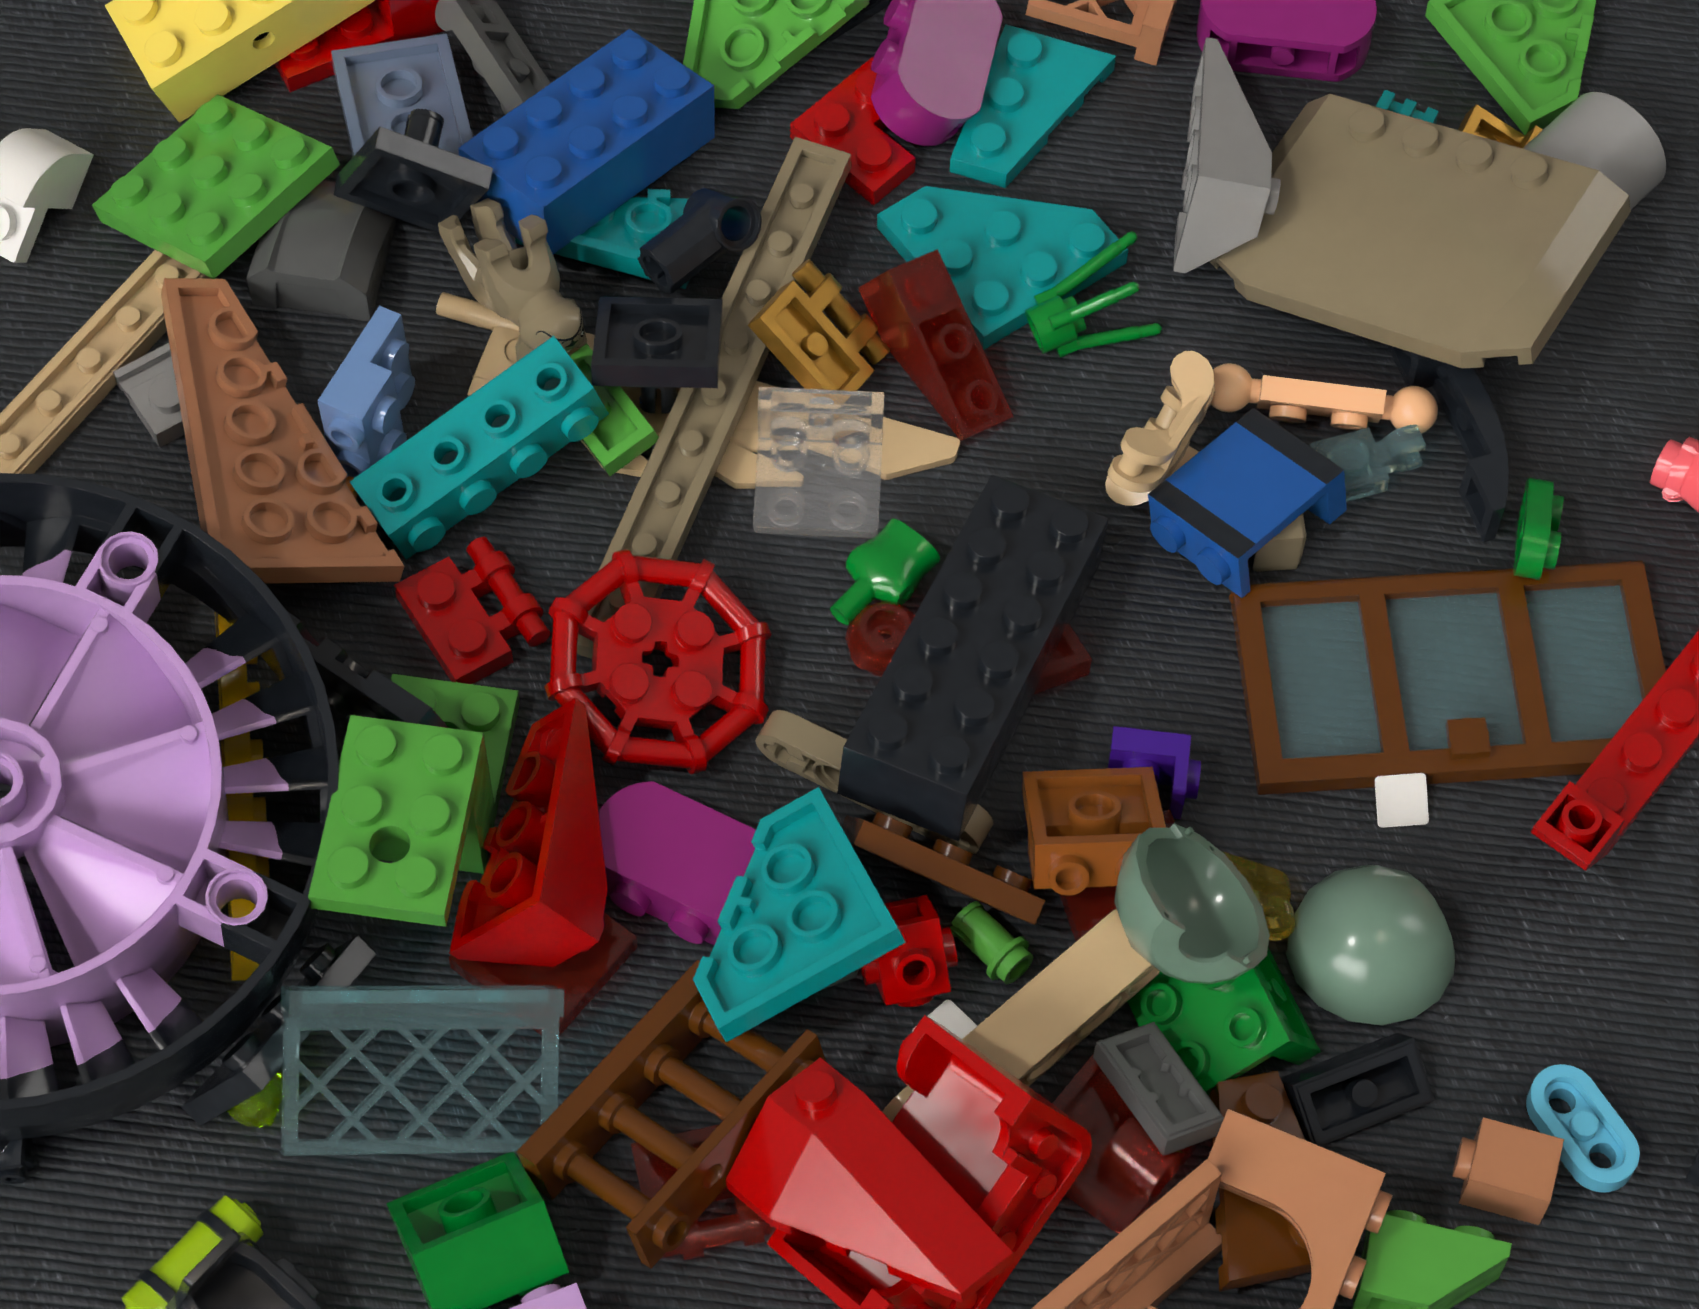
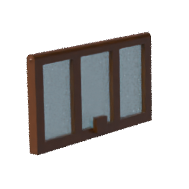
M1642 560L1557 565L1554 570L1543 568L1539 580L1514 576L1513 568L1250 584L1251 591L1243 598L1231 590L1229 595L1258 795L1375 788V778L1378 776L1424 773L1426 775V784L1582 775L1666 672L1646 570Z

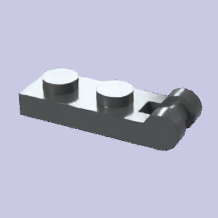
M495 0L438 1L435 10L438 26L442 30L455 33L471 57L473 67L484 77L500 101L501 109L505 115L550 84V81Z

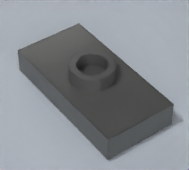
M1155 1022L1096 1042L1093 1055L1094 1060L1163 1156L1217 1136L1224 1117Z

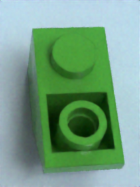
M1404 1210L1388 1211L1385 1214L1378 1234L1368 1230L1365 1234L1361 1258L1367 1260L1354 1293L1352 1309H1451L1499 1279L1510 1257L1512 1243L1496 1240L1491 1232L1479 1227L1458 1226L1452 1230L1426 1224L1425 1218L1413 1212Z

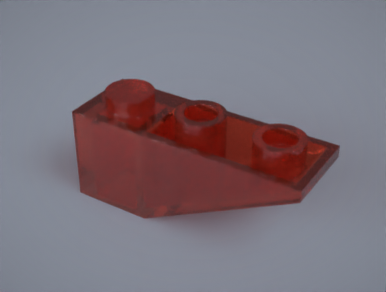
M938 249L887 270L858 288L872 320L879 327L877 331L882 341L890 348L894 358L960 441L1014 417Z

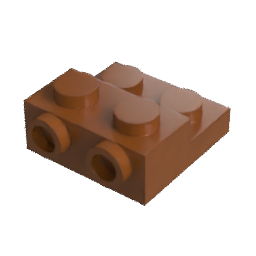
M1153 767L1022 772V796L1028 825V856L1034 889H1053L1058 894L1070 896L1080 893L1086 887L1117 886L1123 856L1137 836L1150 827L1166 828Z

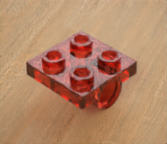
M1093 1055L1052 1103L1086 1128L1092 1138L1090 1157L1065 1196L1117 1234L1122 1232L1149 1208L1200 1144L1197 1143L1163 1156L1094 1060Z

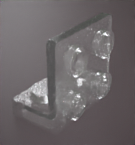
M759 387L758 452L753 529L756 533L874 538L878 534L884 392Z

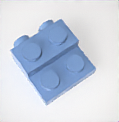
M380 305L318 399L326 441L346 471L347 476L354 478L407 441V435L403 431L400 410L408 404L415 386V378L411 374L408 356L409 344L405 339L402 315Z

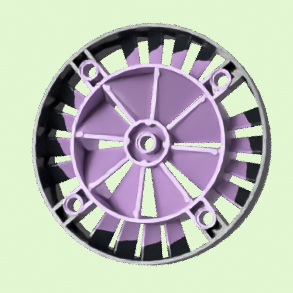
M0 473V547H25L22 576L0 575V783L12 787L11 791L0 799V1140L10 1141L51 1136L80 1129L135 1110L175 1089L207 1067L247 1031L271 1003L294 968L314 925L318 909H311V900L308 899L331 796L338 790L339 762L335 726L325 686L309 647L286 609L266 584L231 550L196 525L176 514L123 491L76 479L40 474ZM72 551L95 555L76 586L63 583ZM129 566L144 571L142 575L134 579H123L116 576L121 569ZM170 583L195 596L231 624L229 628L186 663H184L168 642L151 626L146 624ZM261 655L276 674L279 682L211 714L201 688ZM294 718H300L309 740V749L222 767L219 740ZM298 790L320 791V823L229 821L226 794ZM232 850L312 866L303 894L226 858V851ZM23 856L26 857L75 966L60 973L52 969L17 859ZM233 899H246L256 905L250 914L241 918L228 917L220 912L223 906ZM201 937L260 964L239 990L205 1021L167 984L186 962ZM133 1011L160 1050L137 1063L133 1060L114 1024ZM70 1042L83 1085L59 1090L50 1047Z

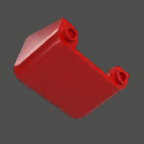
M924 1015L914 1031L902 1042L899 1049L896 1065L898 1077L913 1089V1092L892 1123L1010 1248L1014 1255V1262L961 1303L889 1274L887 1265L854 1251H851L848 1257L827 1249L824 1239L799 1229H795L792 1235L776 1229L766 1244L841 1309H986L1090 1157L1092 1138L1086 1128L943 1025Z

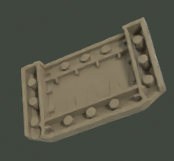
M1328 94L1305 105L1272 152L1271 177L1281 180L1280 193L1274 215H1263L1256 238L1209 262L1216 269L1221 266L1234 280L1235 289L1246 300L1462 369L1484 367L1486 358L1517 356L1519 365L1533 364L1630 214L1629 195L1599 170Z

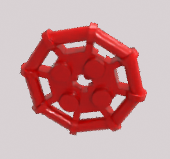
M628 549L616 551L612 555V561L565 598L557 597L551 604L549 614L553 618L550 682L544 686L548 700L557 701L561 706L574 698H578L585 703L589 738L604 754L602 757L604 762L614 766L616 761L684 768L692 775L705 771L708 761L753 724L764 722L769 712L768 706L764 703L766 640L772 634L768 623L759 622L713 570L714 563L703 559L701 563L638 556L632 555ZM638 581L688 588L681 601L644 597ZM618 587L620 588L625 605L621 606L614 615L605 622H602L588 614L589 610ZM700 594L734 631L733 633L719 636L715 632L711 619L703 612L697 611L694 608ZM578 634L593 641L592 671L584 674L576 673ZM653 649L663 651L665 656L672 660L673 666L666 669L663 677L653 675L652 665L642 663V655H650ZM741 650L739 692H735L722 685L723 655ZM596 690L602 698L606 695L616 706L614 712L621 719L617 729L585 693ZM713 704L727 712L701 735L697 736L694 734L690 720L699 711ZM634 726L668 729L672 731L675 741L631 737L630 734Z

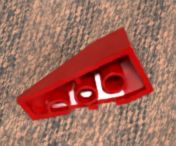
M578 698L572 699L533 723L505 789L506 793L514 800L499 826L489 828L482 848L491 853L480 882L477 880L467 882L459 901L449 952L459 960L555 967L580 952L588 951L600 940L604 930L603 916L608 886L586 705Z
M821 1057L767 1097L725 1179L727 1189L771 1227L791 1235L795 1229H799L824 1239L827 1249L846 1257H848L851 1251L886 1264L888 1273L961 1303L1014 1262V1255L1010 1248L873 1101Z

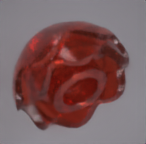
M886 601L875 602L866 606L848 625L845 635L854 664L875 676H882L915 614L901 604ZM890 634L891 637L885 640L882 639L880 635Z

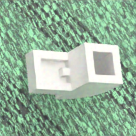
M19 129L6 136L0 142V256L13 263H27L48 208L73 209L94 154L46 129Z

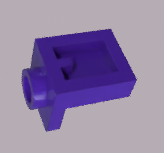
M1113 726L1108 768L1153 767L1156 784L1171 786L1168 818L1181 819L1185 798L1197 799L1201 761L1189 759L1191 735Z

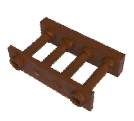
M699 960L680 977L516 1151L536 1189L552 1201L568 1183L576 1181L632 1219L626 1226V1229L641 1263L650 1269L655 1266L666 1252L673 1251L682 1244L689 1233L691 1225L727 1186L725 1179L767 1097L820 1057L826 1061L818 1035L808 1029L787 1051H784L751 1029L726 1042L717 1029L693 981L700 963ZM712 1036L767 1072L742 1100L683 1062L703 1038ZM668 1084L723 1120L698 1149L637 1110L659 1086ZM624 1133L677 1169L676 1173L652 1199L592 1159L614 1134Z

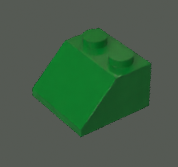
M514 1151L386 1203L430 1309H488L489 1306L514 1295L525 1296L534 1289L551 1284L553 1279L569 1273L544 1200Z

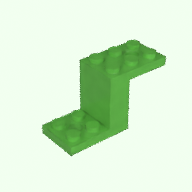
M392 674V682L430 706L449 728L350 715L339 762L338 790L331 796L308 899L311 900V909L447 927L458 871L483 874L486 868L489 852L482 848L489 828L494 827L520 704L518 690ZM379 860L393 861L394 863H384Z

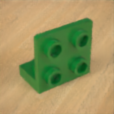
M1269 948L1267 956L1257 966L1235 979L1213 984L1186 983L1160 972L1127 1001L1139 1027L1155 1022L1207 1095H1209L1218 1082L1236 1079L1272 1056L1300 1065L1321 1052Z

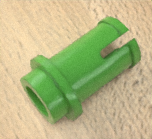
M974 901L964 907L951 923L953 924L950 927L952 935L957 937L987 966L986 974L991 980L1001 979L1005 984H1011L1024 974L1033 961V955L1028 951V941L1020 936L1014 938L984 909V906L979 901Z

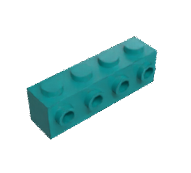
M552 336L352 479L350 483L407 560L416 552L426 551L434 547L442 540L448 529L468 515L478 514L487 509L494 502L497 494L519 478H527L537 473L546 464L548 458L565 445L587 437L595 430L599 421L609 415L594 387L555 336Z

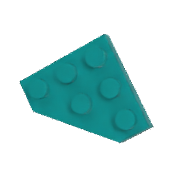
M931 186L922 187L877 214V229L982 350L1028 323L1025 310L1036 305L1033 296L1053 288L1102 250L1119 240L1092 209ZM1125 249L1120 255L1063 296L1062 300L1077 294L1127 263L1128 249Z
M819 787L760 819L751 841L755 850L744 876H736L717 922L721 927V931L710 957L702 956L693 977V981L717 1029L726 1042L906 943Z

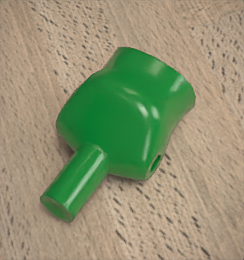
M892 518L879 534L859 545L849 554L845 565L855 583L830 607L832 615L840 623L848 626L875 598L893 606L904 604L912 597L922 578L939 563L940 556L938 552L923 536L911 527Z

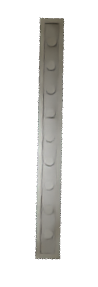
M794 138L760 213L762 223L758 238L749 248L743 250L722 297L723 324L718 388L680 389L599 570L612 561L614 552L624 549L630 550L632 555L671 560L678 559L770 351L748 327V324L782 286L792 280L799 285L792 276V273L803 262L811 259L851 169L850 153L802 138ZM638 581L644 597L660 598L666 586L665 584ZM618 587L589 610L588 614L602 622H605L614 615L621 606L625 605L620 588ZM578 634L577 654L592 659L593 641Z

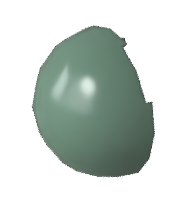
M1175 823L1170 828L1150 827L1137 836L1123 856L1114 900L1130 946L1163 974L1186 983L1213 984L1232 980L1257 966L1267 956L1270 934L1265 915L1248 881L1228 857L1200 834L1194 832L1192 827L1186 829Z
M1363 865L1334 871L1308 890L1289 922L1288 943L1285 954L1296 983L1319 1007L1347 1021L1387 1025L1413 1019L1440 1000L1454 976L1455 949L1445 916L1425 885L1405 871L1379 865Z

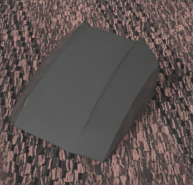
M323 180L260 237L246 278L253 306L274 309L277 306L344 315L347 319L369 322L373 315L397 218L334 196L336 182Z

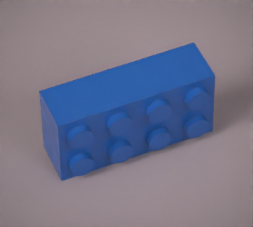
M628 29L458 147L459 156L493 168L489 190L476 203L487 198L500 203L503 208L506 231L522 243L523 240L518 221L529 215H535L544 219L548 227L546 240L553 255L570 243L572 239L584 233L715 138L714 85L631 29Z

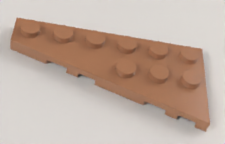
M164 278L161 298L201 529L231 550L264 583L400 582L404 564L395 550L388 551L376 533L377 521L367 506L360 507L346 485V471L304 404L297 405L285 387L287 382L286 375L277 362L270 363L257 342L258 330L226 279Z

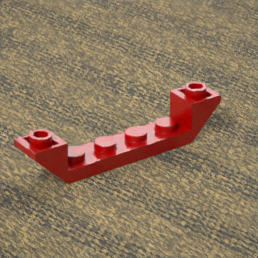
M1699 630L1578 782L1574 784L1569 781L1531 830L1533 835L1585 871L1612 850L1699 739Z

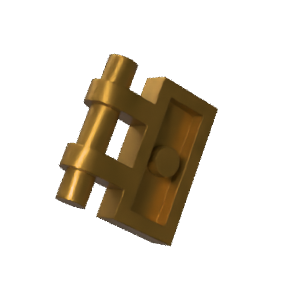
M808 259L792 273V276L804 288L806 293L792 280L775 293L749 322L748 327L828 415H831L842 409L875 371L860 355L859 351L872 365H875L888 354L890 348L876 334L879 327L866 313L860 316L840 294L842 286L833 275L828 273L824 276L815 264ZM822 311H824L830 317V319L838 326L842 333L834 326V324L825 316V314Z

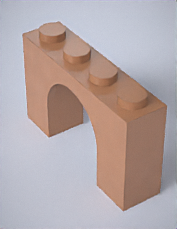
M1228 1109L1208 1157V1160L1222 1173L1219 1188L1276 1211L1287 1219L1302 1237L1311 1263V1283L1308 1294L1299 1309H1333L1338 1295L1352 1300L1367 1260L1354 1255L1364 1229L1378 1234L1393 1196L1380 1190L1386 1173ZM1148 1305V1308H1147V1309H1158V1308H1155V1307H1153V1306Z

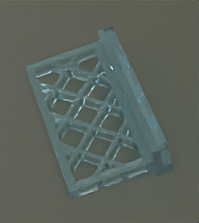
M553 985L281 986V1014L284 1015L281 1154L283 1156L516 1152L531 1136H512L496 1117L523 1090L541 1107L540 1126L558 1108L559 1017H564V989ZM465 1029L483 1049L454 1077L429 1049L448 1030ZM477 1029L501 1030L488 1042ZM517 1029H542L541 1057L521 1075L497 1049ZM328 1030L347 1050L317 1078L299 1060L300 1031ZM340 1030L366 1031L352 1043ZM381 1030H397L415 1049L385 1077L360 1050ZM409 1030L433 1031L420 1042ZM423 1056L444 1077L448 1084L419 1111L394 1084ZM491 1056L516 1082L487 1110L462 1084ZM355 1057L380 1084L350 1112L325 1085ZM299 1072L311 1083L300 1096ZM540 1073L541 1095L530 1084ZM389 1091L414 1118L394 1138H376L359 1119ZM457 1091L482 1117L462 1137H445L428 1118ZM320 1092L345 1119L325 1139H298V1112ZM490 1124L502 1137L477 1136ZM422 1125L434 1138L409 1137ZM352 1126L365 1137V1139L340 1138Z

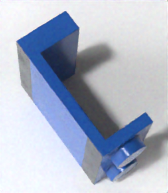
M1254 408L1148 493L1151 517L1150 530L1159 545L1171 553L1177 551L1194 563L1209 582L1215 585L1223 584L1241 598L1251 591L1248 559L1308 509L1330 525L1347 510L1344 469Z

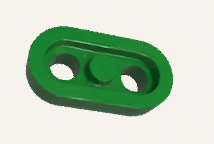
M1530 477L1526 481L1517 523L1514 576L1539 580L1543 568L1555 569L1561 543V532L1557 531L1561 520L1564 496L1553 495L1554 482Z

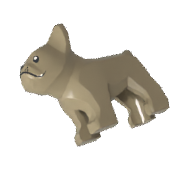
M487 198L471 205L473 224L479 242L473 245L475 254L472 252L458 216L452 215L438 223L439 233L472 296L481 305L492 310L500 317L510 320L519 327L520 335L515 346L517 361L552 336H555L566 352L573 348H581L587 343L581 309L574 299L564 298L559 293L560 275L546 240L548 227L544 219L535 215H529L518 221L524 247L517 248L505 229L503 208L500 203Z

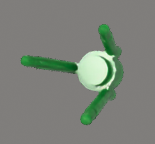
M1130 231L1116 242H1113L1053 288L1033 296L1036 305L1026 309L1025 315L1035 341L1043 354L1056 349L1061 358L1080 349L1137 340L1161 333V326L1158 323L1077 336V333L1086 330L1083 317L1139 291V284L1137 282L1127 283L1080 304H1077L1073 296L1062 300L1063 296L1135 243L1138 238L1135 232Z

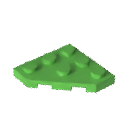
M694 0L683 65L714 85V108L740 109L869 4V0Z
M1596 0L1428 1L1425 13L1426 18L1524 135L1535 125L1542 129L1547 127L1578 98Z

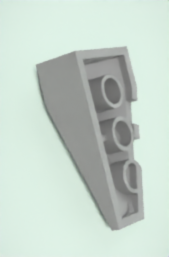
M1208 37L1205 39L1194 82L1187 136V141L1190 144L1181 190H1185L1183 212H1179L1175 234L1173 271L1179 273H1187L1256 238L1263 215H1274L1281 185L1280 179L1271 177L1272 152L1218 39Z

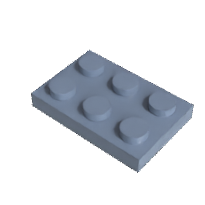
M447 33L331 51L334 74L353 156L380 126L404 135L408 114L414 109L431 110L444 118L438 147L440 149L459 155L458 147L473 138Z

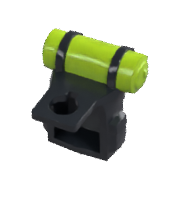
M225 1195L209 1210H204L196 1218L197 1222L156 1264L149 1270L144 1269L136 1277L138 1281L121 1297L125 1304V1309H322L317 1302L320 1293L296 1269L295 1265L284 1257L272 1261L259 1249L256 1242L264 1234L260 1227L261 1222L251 1207L245 1202L241 1203L237 1199H232Z

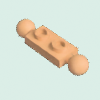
M1232 363L1222 364L1213 369L1215 393L1211 405L1222 412H1236L1244 408L1248 403L1257 404L1256 408L1270 410L1269 418L1272 420L1288 423H1305L1307 414L1331 417L1330 426L1356 431L1367 430L1368 422L1379 423L1380 419L1390 420L1398 431L1407 435H1418L1426 432L1433 426L1438 415L1436 399L1428 390L1419 386L1402 388L1392 396L1386 395L1387 390L1267 375H1263L1262 379H1253L1246 369Z

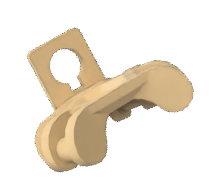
M1184 351L1173 359L1170 366L1171 383L1173 386H1166L1160 397L1164 406L1158 417L1149 418L1144 428L1133 427L1125 432L1120 444L1123 454L1113 458L1105 482L1106 492L1114 502L1125 506H1135L1148 501V493L1199 452L1189 446L1190 440L1198 425L1204 419L1215 393L1214 371L1209 361L1200 353Z

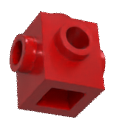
M923 895L885 903L906 943L861 967L865 985L876 984L886 1006L897 1004L901 1007L921 1006L933 1000L934 995L951 992L947 968L958 966L955 942L950 927L941 928L939 916L928 896Z

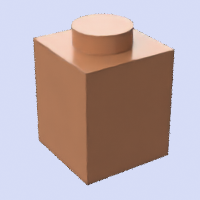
M1483 1117L1474 1140L1462 1137L1458 1148L1452 1177L1464 1180L1459 1204L1539 1225L1551 1202L1564 1139Z

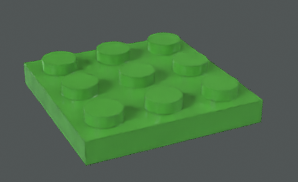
M217 94L209 102L200 106L195 114L172 135L158 143L154 150L130 172L115 181L111 188L92 204V207L102 223L215 279L330 175L340 163L331 146Z

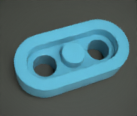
M1565 1064L1553 1065L1542 1070L1535 1077L1526 1099L1527 1112L1540 1133L1564 1139L1560 1160L1580 1185L1591 1191L1602 1193L1612 1192L1623 1187L1633 1175L1640 1157L1639 1145L1632 1132L1593 1080L1584 1071ZM1554 1098L1564 1100L1570 1106L1571 1112L1562 1114L1554 1111L1549 1104V1100ZM1591 1153L1606 1155L1611 1162V1167L1599 1168L1591 1162L1589 1155Z

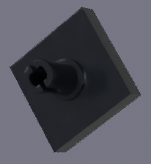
M414 109L408 114L404 135L381 126L373 133L339 172L333 195L439 233L438 223L452 215L458 216L460 220L470 209V206L474 205L489 190L493 168L438 148L444 118L431 110Z
M600 296L591 362L592 386L640 387V408L645 412L653 414L656 411L657 389L661 390V414L670 413L678 396L677 388H718L723 299Z

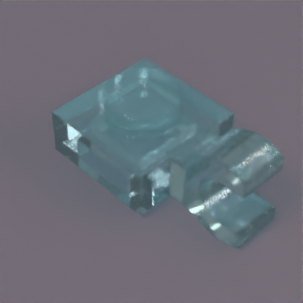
M1409 425L1394 430L1383 440L1376 443L1370 428L1316 441L1310 443V447L1344 469L1346 502L1388 491L1389 473L1409 471L1422 466L1423 461L1419 451L1424 450L1426 444L1418 425Z

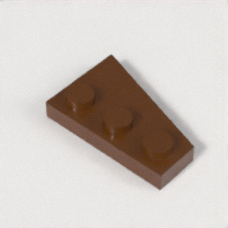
M877 812L872 823L846 815L841 826L852 846L865 849L890 863L937 881L947 888L1022 921L1035 925L1045 903V900L1028 893L1033 882L1032 880L998 865L992 876L971 868L969 863L973 857L972 853L940 839L936 840L932 850L909 840L913 827Z
M1278 1071L1220 1081L1209 1093V1098L1223 1117H1225L1227 1110L1230 1109L1305 1140ZM1216 1137L1211 1138L1212 1147ZM1219 1188L1220 1205L1215 1210L1216 1234H1221L1223 1255V1264L1218 1268L1219 1292L1311 1272V1263L1306 1245L1298 1231L1287 1219L1268 1207Z

